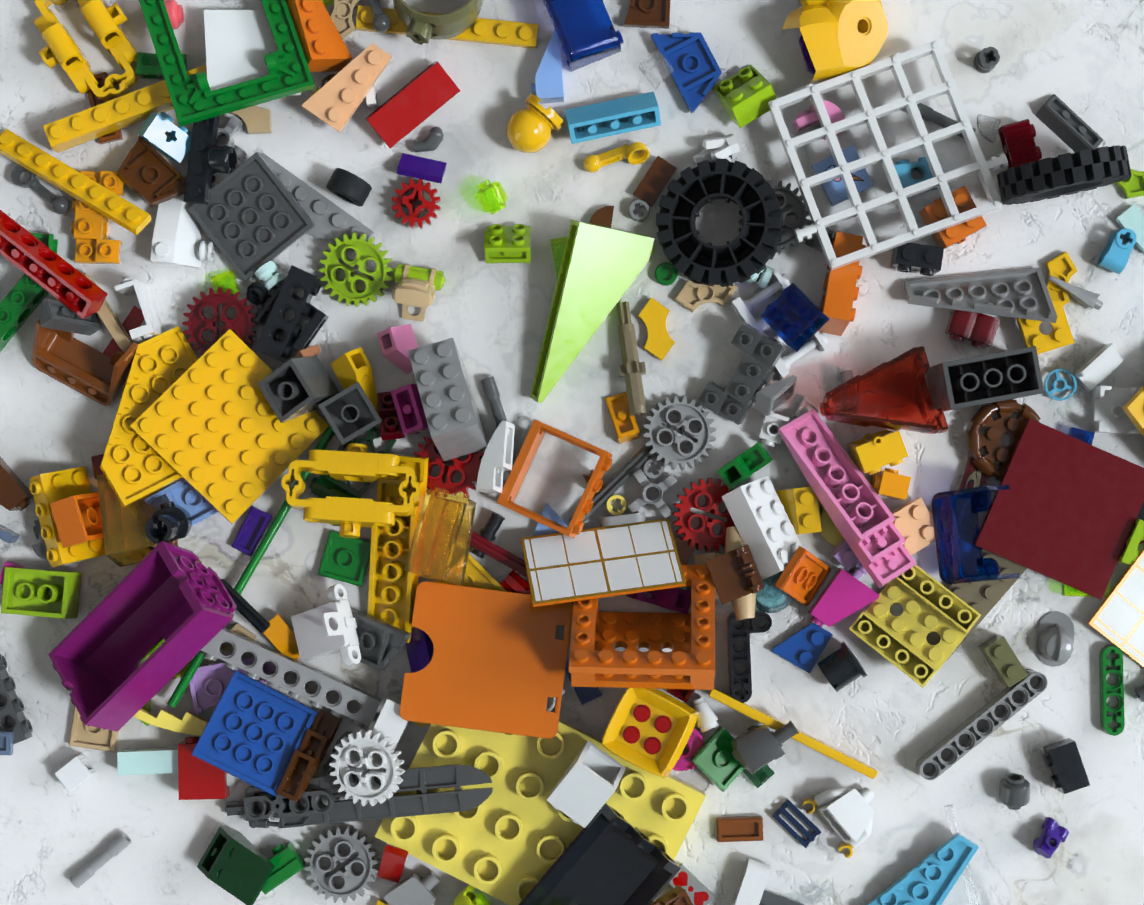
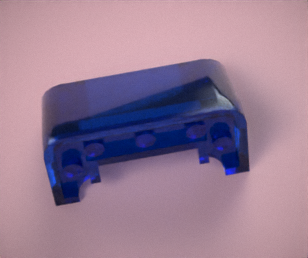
M543 0V4L547 8L562 44V50L565 52L570 72L621 52L620 44L624 43L619 30L615 31L603 0Z

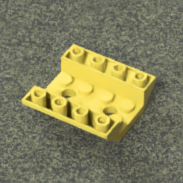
M915 565L890 581L879 593L878 599L873 601L867 610L860 614L849 630L924 688L981 617V614L919 566ZM893 604L902 605L903 613L900 616H893L890 613V608ZM936 632L940 635L941 639L937 645H931L927 642L929 633Z

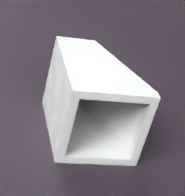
M588 740L556 783L547 801L555 809L562 811L570 817L574 823L585 828L616 791L626 767Z

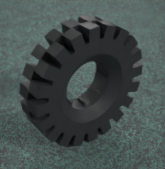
M1118 145L1099 147L1093 150H1081L1073 154L1066 153L1055 158L1049 157L1038 160V162L1022 164L997 174L1002 204L1012 205L1040 201L1046 198H1057L1062 195L1075 194L1079 191H1088L1123 181L1132 175L1126 146Z
M716 159V162L701 161L697 163V167L693 169L688 167L680 172L681 177L677 181L673 179L666 187L669 191L666 196L662 195L658 204L660 213H656V225L659 231L657 232V237L667 259L689 279L713 287L714 285H720L721 287L733 286L735 282L743 283L751 279L750 276L754 273L759 274L766 267V262L769 259H773L777 252L776 246L778 242H781L783 233L781 229L783 215L780 203L769 182L754 168L750 169L746 164L736 160L734 163L729 162L728 159ZM717 199H725L727 203L730 201L734 202L741 209L738 211L739 214H743L742 229L739 228V235L732 242L729 243L727 241V244L722 246H712L711 242L706 244L698 237L700 232L695 227L696 218L700 216L699 211L707 203L712 204L711 201Z

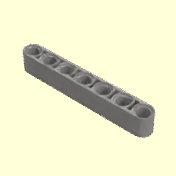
M1034 670L1026 671L1028 674L1026 678L1010 688L1006 687L920 757L915 765L917 773L926 780L938 778L1047 688L1046 676ZM1033 676H1037L1039 679L1035 687L1030 685V680ZM1020 690L1021 698L1014 702L1012 695L1015 691ZM1002 705L1003 713L996 716L994 714L996 706ZM984 719L986 722L985 728L977 730V722ZM962 734H967L968 741L966 744L960 745L959 737ZM945 748H949L950 756L947 759H942L941 752ZM932 763V771L928 774L923 773L924 765Z

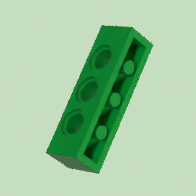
M26 274L21 277L0 303V352L49 294L47 290Z

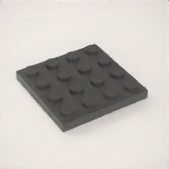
M259 152L253 154L210 190L208 205L193 204L188 208L189 212L244 282L253 277L262 265L274 260L316 226Z

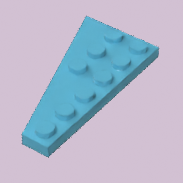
M956 833L867 905H942L979 848L978 845L961 834Z

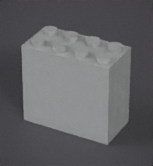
M449 338L409 350L408 354L431 438L443 461L486 449L487 443L465 365L454 339Z

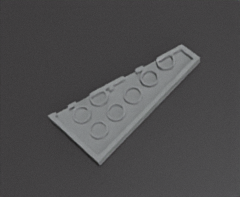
M261 154L316 225L306 234L336 243L335 238L337 237L344 241L343 235L348 233L351 239L354 232H357L359 238L363 233H366L367 240L373 236L374 232L266 154Z
M1040 268L904 281V291L908 304L1056 323L1057 314Z

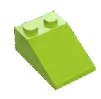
M5 567L1 613L62 619L78 618L82 572Z

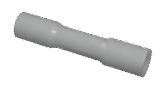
M122 832L94 859L75 872L69 878L70 882L76 888L83 885L112 857L117 856L131 844L129 836Z

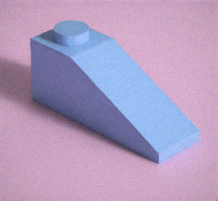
M554 29L536 72L535 83H531V93L541 99L539 104L564 102L559 29Z

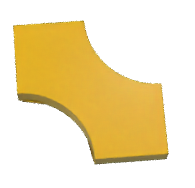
M1066 251L1045 263L1048 277L1051 275L1067 283L1071 276L1078 271ZM1047 278L1046 286L1052 302L1061 299L1063 306L1069 303L1070 299L1067 292Z
M651 297L638 317L647 329V341L644 349L662 361L675 343L666 329V318L670 310Z

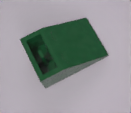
M221 826L218 828L197 865L198 869L208 879L246 905H253L275 868L240 832Z

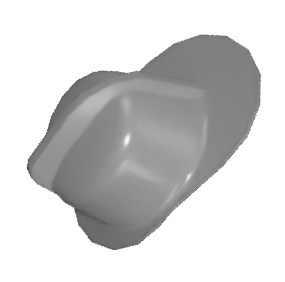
M1050 612L1040 620L1036 652L1039 659L1045 665L1052 667L1060 666L1071 657L1074 643V625L1066 614Z

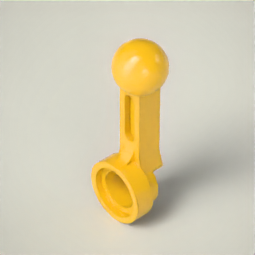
M634 142L629 146L626 143L621 147L599 155H588L584 159L583 165L585 170L590 173L597 172L601 167L623 159H627L630 164L637 165L648 159L649 150L641 142Z

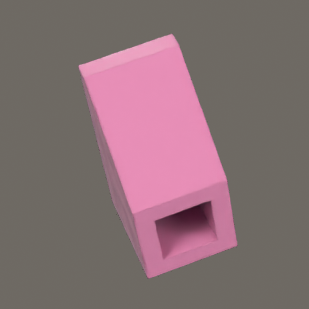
M411 324L390 327L377 333L383 356L406 374L412 373L413 369L408 351L418 348Z

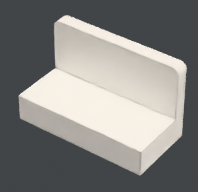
M1114 342L1106 344L1073 374L1088 392L1094 389L1124 361L1114 350L1117 346Z

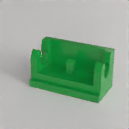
M138 52L136 74L141 79L165 80L157 54ZM181 54L187 70V55Z

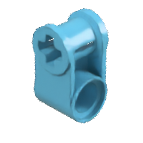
M1125 228L1113 232L1097 264L1120 274L1124 270L1129 255L1136 243L1137 238L1134 231ZM1122 235H1124V236H1123V240L1126 241V242L1123 243V244H1122V239L1120 238V236H1122Z

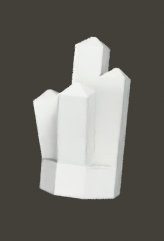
M731 133L723 137L704 139L702 146L705 149L701 150L700 154L694 156L693 162L695 164L705 160L716 162V159H728L730 162L732 159L741 156L735 136Z

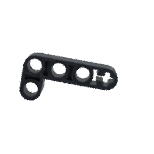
M760 610L755 611V618L743 619L744 622L740 628H733L732 620L735 618L734 612L729 614L726 621L729 691L733 699L741 703L747 702L752 696L750 633H763L772 626V619L769 614ZM763 615L766 618L765 626L756 627V617ZM738 639L743 640L745 644L741 651L733 649V643ZM739 662L744 663L746 667L742 674L734 672V666ZM734 678L741 680L742 687L746 690V692L742 693L741 697L735 693V690H739V682L737 680L734 681Z

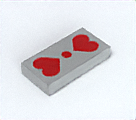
M681 863L679 865L681 869L668 884L673 888L679 885L685 889L693 905H708L715 895Z

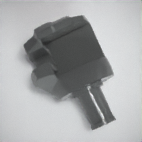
M791 720L775 732L770 731L766 725L750 726L747 728V733L731 741L733 747L732 755L744 769H747L751 774H755L774 759L777 760L785 755L782 743L799 732Z

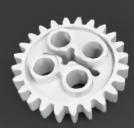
M361 729L357 732V735L352 732L348 735V738L344 737L341 739L342 744L339 743L335 746L338 752L331 754V757L335 760L329 763V766L334 767L335 770L330 775L337 776L333 784L341 785L338 790L339 793L344 790L347 792L345 799L353 796V804H356L359 800H361L362 806H365L368 802H370L371 806L377 804V801L382 804L386 801V798L390 799L393 796V792L399 790L397 784L403 782L399 775L405 772L399 766L404 763V760L397 759L401 751L394 752L393 749L396 743L389 745V736L382 740L380 731L373 736L372 729L368 730L366 734ZM353 750L359 753L360 759L355 758ZM375 753L381 755L382 762L376 759ZM352 773L358 776L359 782L353 780ZM374 776L380 779L381 785L374 781Z

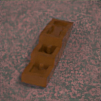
M323 709L319 710L311 730H307L299 750L294 751L276 791L277 794L294 802L299 801L320 766L343 718L336 717Z

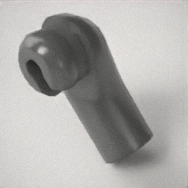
M433 127L426 140L414 141L415 153L436 150L443 140L444 134L440 127Z

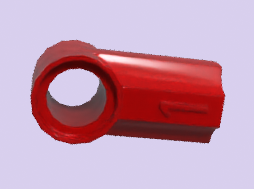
M512 570L500 583L508 592L531 594L529 583L515 570Z

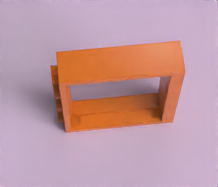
M534 419L496 503L569 537L575 538L576 534L579 535L583 529L584 523L582 521L585 514H588L592 509V499L595 492L598 493L602 487L603 480L601 479L604 472H607L612 465V454ZM545 433L600 456L568 528L514 503Z

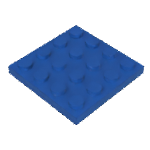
M234 671L191 755L272 796H276V791L294 751L299 750L304 736L318 712L238 671Z

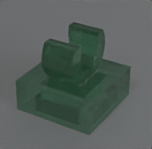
M768 764L755 774H751L747 769L743 770L757 788L775 774Z

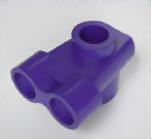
M1046 817L1041 826L1043 829L1041 836L1033 841V848L1038 855L1050 859L1059 844L1065 842L1069 831L1059 826L1053 818Z

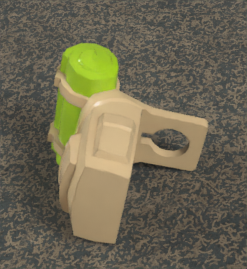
M407 263L396 266L393 272V279L398 285L393 288L392 299L395 300V303L403 304L402 318L420 322L424 321L426 308L434 303V291H440L446 281L443 271H438L436 268L431 270L414 267ZM408 305L420 307V313L417 315L410 314Z

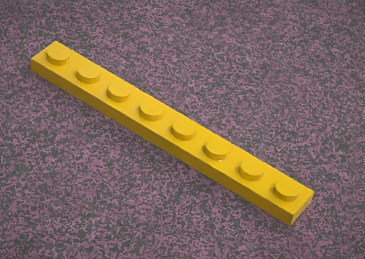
M358 5L356 30L378 32L372 25L374 14L370 6ZM382 8L383 14L389 17L391 24L387 31L380 33L406 35L407 27L399 18L396 10ZM420 12V13H424V14H428V15H444V14ZM477 18L473 25L465 32L447 40L536 49L539 25Z
M5 129L0 134V154L135 235H138L152 220L149 213L10 130Z

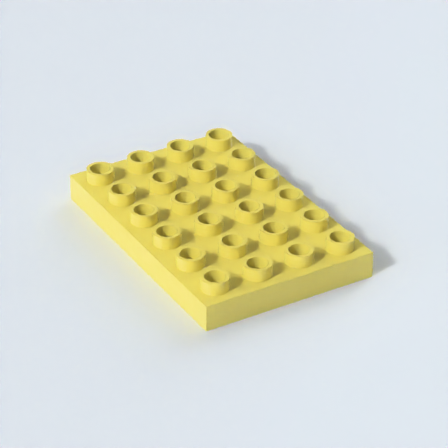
M560 718L558 732L550 739L431 724L409 769L454 764L470 765L489 775L492 783L461 786V789L493 787L492 794L482 804L467 811L384 818L374 837L394 847L408 851V854L508 905H519L583 830L581 825L574 823L562 811L555 809L547 801V798L588 740L626 767L616 791L607 800L606 804L623 815L628 823L634 828L637 827L656 847L661 848L673 860L706 795L704 791L671 774L666 778H662L621 759L601 746V739ZM455 787L427 789L428 792L456 790ZM402 791L397 792L396 795L422 793V791Z

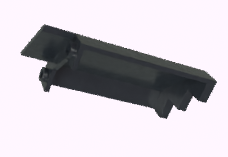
M605 803L519 905H650L681 868L666 852L656 847L637 827L634 828L628 823L623 815Z

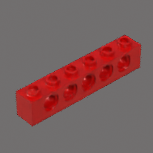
M0 210V254L82 319L98 312L108 294Z

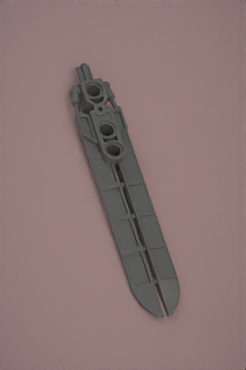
M454 764L404 769L405 772L399 775L403 782L397 784L399 790L396 792L421 790L422 793L394 795L393 792V796L390 799L386 798V801L382 804L377 801V804L371 806L370 802L362 806L361 800L356 804H353V799L339 800V797H345L347 792L345 790L340 793L338 792L341 785L333 784L337 776L315 777L310 781L301 796L306 801V807L300 804V799L298 802H294L279 794L272 796L251 785L246 788V797L243 798V801L226 802L225 812H227V816L245 814L246 821H249L251 828H269V826L278 828L302 827L305 825L467 811L479 806L488 799L493 792V787L461 789V786L492 783L489 775L476 767ZM352 774L353 780L359 782L358 776ZM374 776V781L381 785L380 779ZM455 787L456 789L438 792L427 791V789ZM322 795L327 797L328 805L322 802ZM257 801L262 804V811L257 808ZM278 813L279 822H270L268 818Z

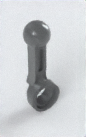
M369 0L374 14L372 20L374 29L378 32L387 31L391 24L389 17L383 14L379 0Z
M17 165L12 170L11 178L14 184L21 188H31L51 204V208L55 213L64 214L69 210V201L63 196L53 194L39 182L34 173L20 165ZM28 171L30 174L28 181L21 182V174Z

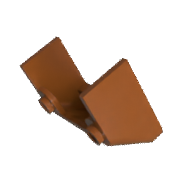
M39 319L36 322L32 352V363L35 368L101 405H111L128 377L138 344L133 342L126 352L116 351L112 357H109L74 338V333L40 327Z

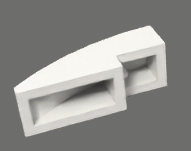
M501 421L493 433L481 460L476 490L484 493H502L503 471L512 470L515 425L507 421Z

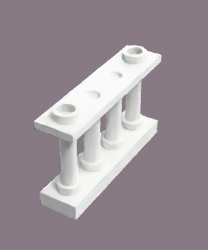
M777 271L772 275L774 283L748 300L744 299L742 301L739 296L730 305L742 323H748L761 332L765 330V326L789 310L793 309L800 320L773 338L784 342L806 328L813 339L788 356L779 358L773 370L779 379H782L790 374L788 369L792 363L816 347H819L821 352L829 347L826 344L828 339L824 333L817 331L789 289L790 282L784 274L780 275ZM778 290H781L787 302L761 319H754L750 313L752 308Z

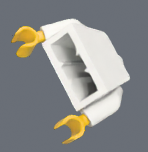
M864 787L860 792L855 788H833L815 796L814 800L807 798L803 801L802 806L806 803L813 805L812 809L806 811L807 814H812L816 806L820 807L818 811L843 840L838 845L839 852L843 848H849L844 854L846 858L852 856L853 848L859 847L870 837L873 823L872 818L875 812L868 803L875 795L869 788Z

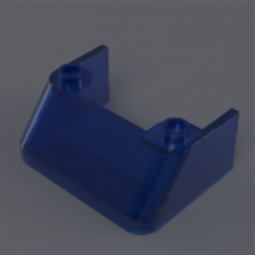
M1009 485L979 486L939 492L933 496L931 505L939 575L944 583L959 584L1020 578V573L1000 575L997 561L993 558H983L982 548L973 545L979 533L978 513L985 512L990 508L991 492L1010 490Z

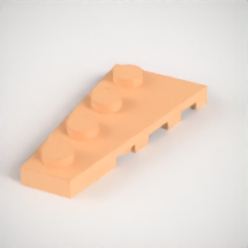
M372 43L301 106L341 133L391 61V55Z

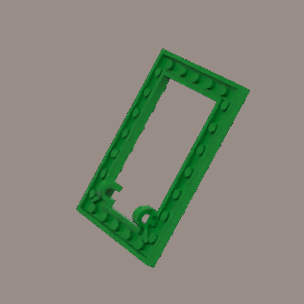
M139 0L180 127L315 89L309 66L285 0H260L278 50L263 54L269 75L214 91L210 90L205 71L188 76L164 0Z

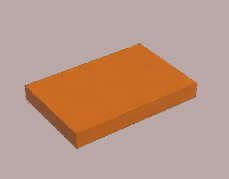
M799 546L775 586L807 607L831 571V568L805 548Z

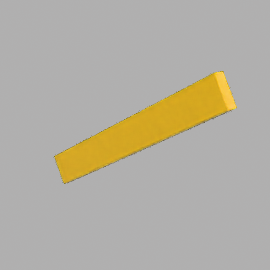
M715 687L714 690L708 691L709 697L774 730H778L786 724L746 703L733 699L732 696ZM798 730V734L791 737L871 779H875L878 773L875 768Z

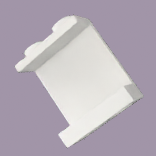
M131 277L121 280L120 285L114 286L115 291L126 296L135 293L137 295L146 325L129 330L133 340L142 343L163 333L147 284L137 279L134 280Z

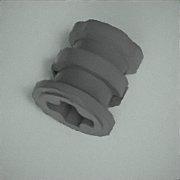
M988 47L977 53L973 61L976 70L980 73L991 72L1000 59L998 50L994 47ZM985 56H988V57H989V59H988L989 63H986V62H985V60H986Z

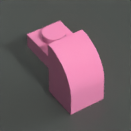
M823 100L831 123L845 119L838 106ZM813 103L810 106L812 113L808 110L797 115V119L793 123L796 133L815 124L821 128Z

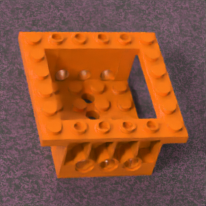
M681 565L686 586H691V613L600 612L599 598L574 601L569 655L571 686L714 690L715 586L707 565ZM618 647L625 648L624 651H617L615 649ZM647 648L649 650L646 652H641L638 649ZM669 648L672 649V651L663 652L662 649Z

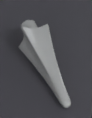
M1051 275L1048 277L1051 282L1066 291L1085 309L1091 307L1092 309L1099 310L1102 307L1103 302L1097 299L1100 294L1071 285Z

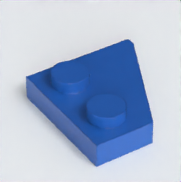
M811 622L779 645L774 646L771 651L810 673L833 634Z

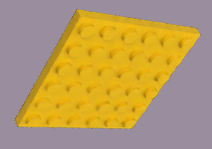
M229 329L133 422L130 428L228 522L233 524L289 467L290 463L296 460L329 425L315 411L281 423L257 385L274 371Z

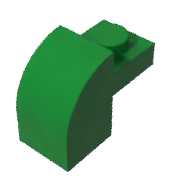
M759 441L729 461L717 472L731 490L773 459Z

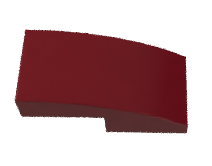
M391 391L377 393L378 413L382 420L380 423L382 441L405 438Z

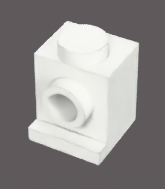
M772 413L769 416L764 415L757 438L762 439L761 444L774 447L775 444L780 445L782 437L778 429L786 425L790 418L776 413ZM772 425L777 427L776 434H771L769 431Z

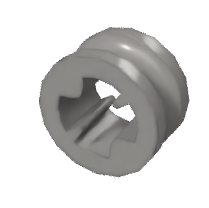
M635 200L629 207V216L634 221H644L649 215V205L643 200ZM636 205H640V208L642 206L645 208L643 216L634 215L633 212Z
M655 458L647 460L643 467L645 475L652 479L660 477L664 471L663 463L660 460L654 462ZM651 462L660 466V470H657L659 473L656 475L653 472L648 473L647 467H650L648 464Z

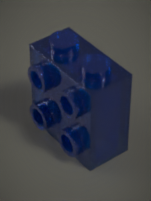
M794 283L786 287L781 295L773 303L769 304L760 315L780 338L796 352L830 319Z

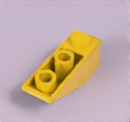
M359 347L344 353L330 364L344 390L359 382L378 413V399L373 370L364 351Z

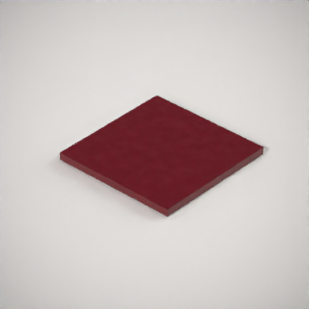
M1027 418L973 545L1102 600L1144 502V468Z

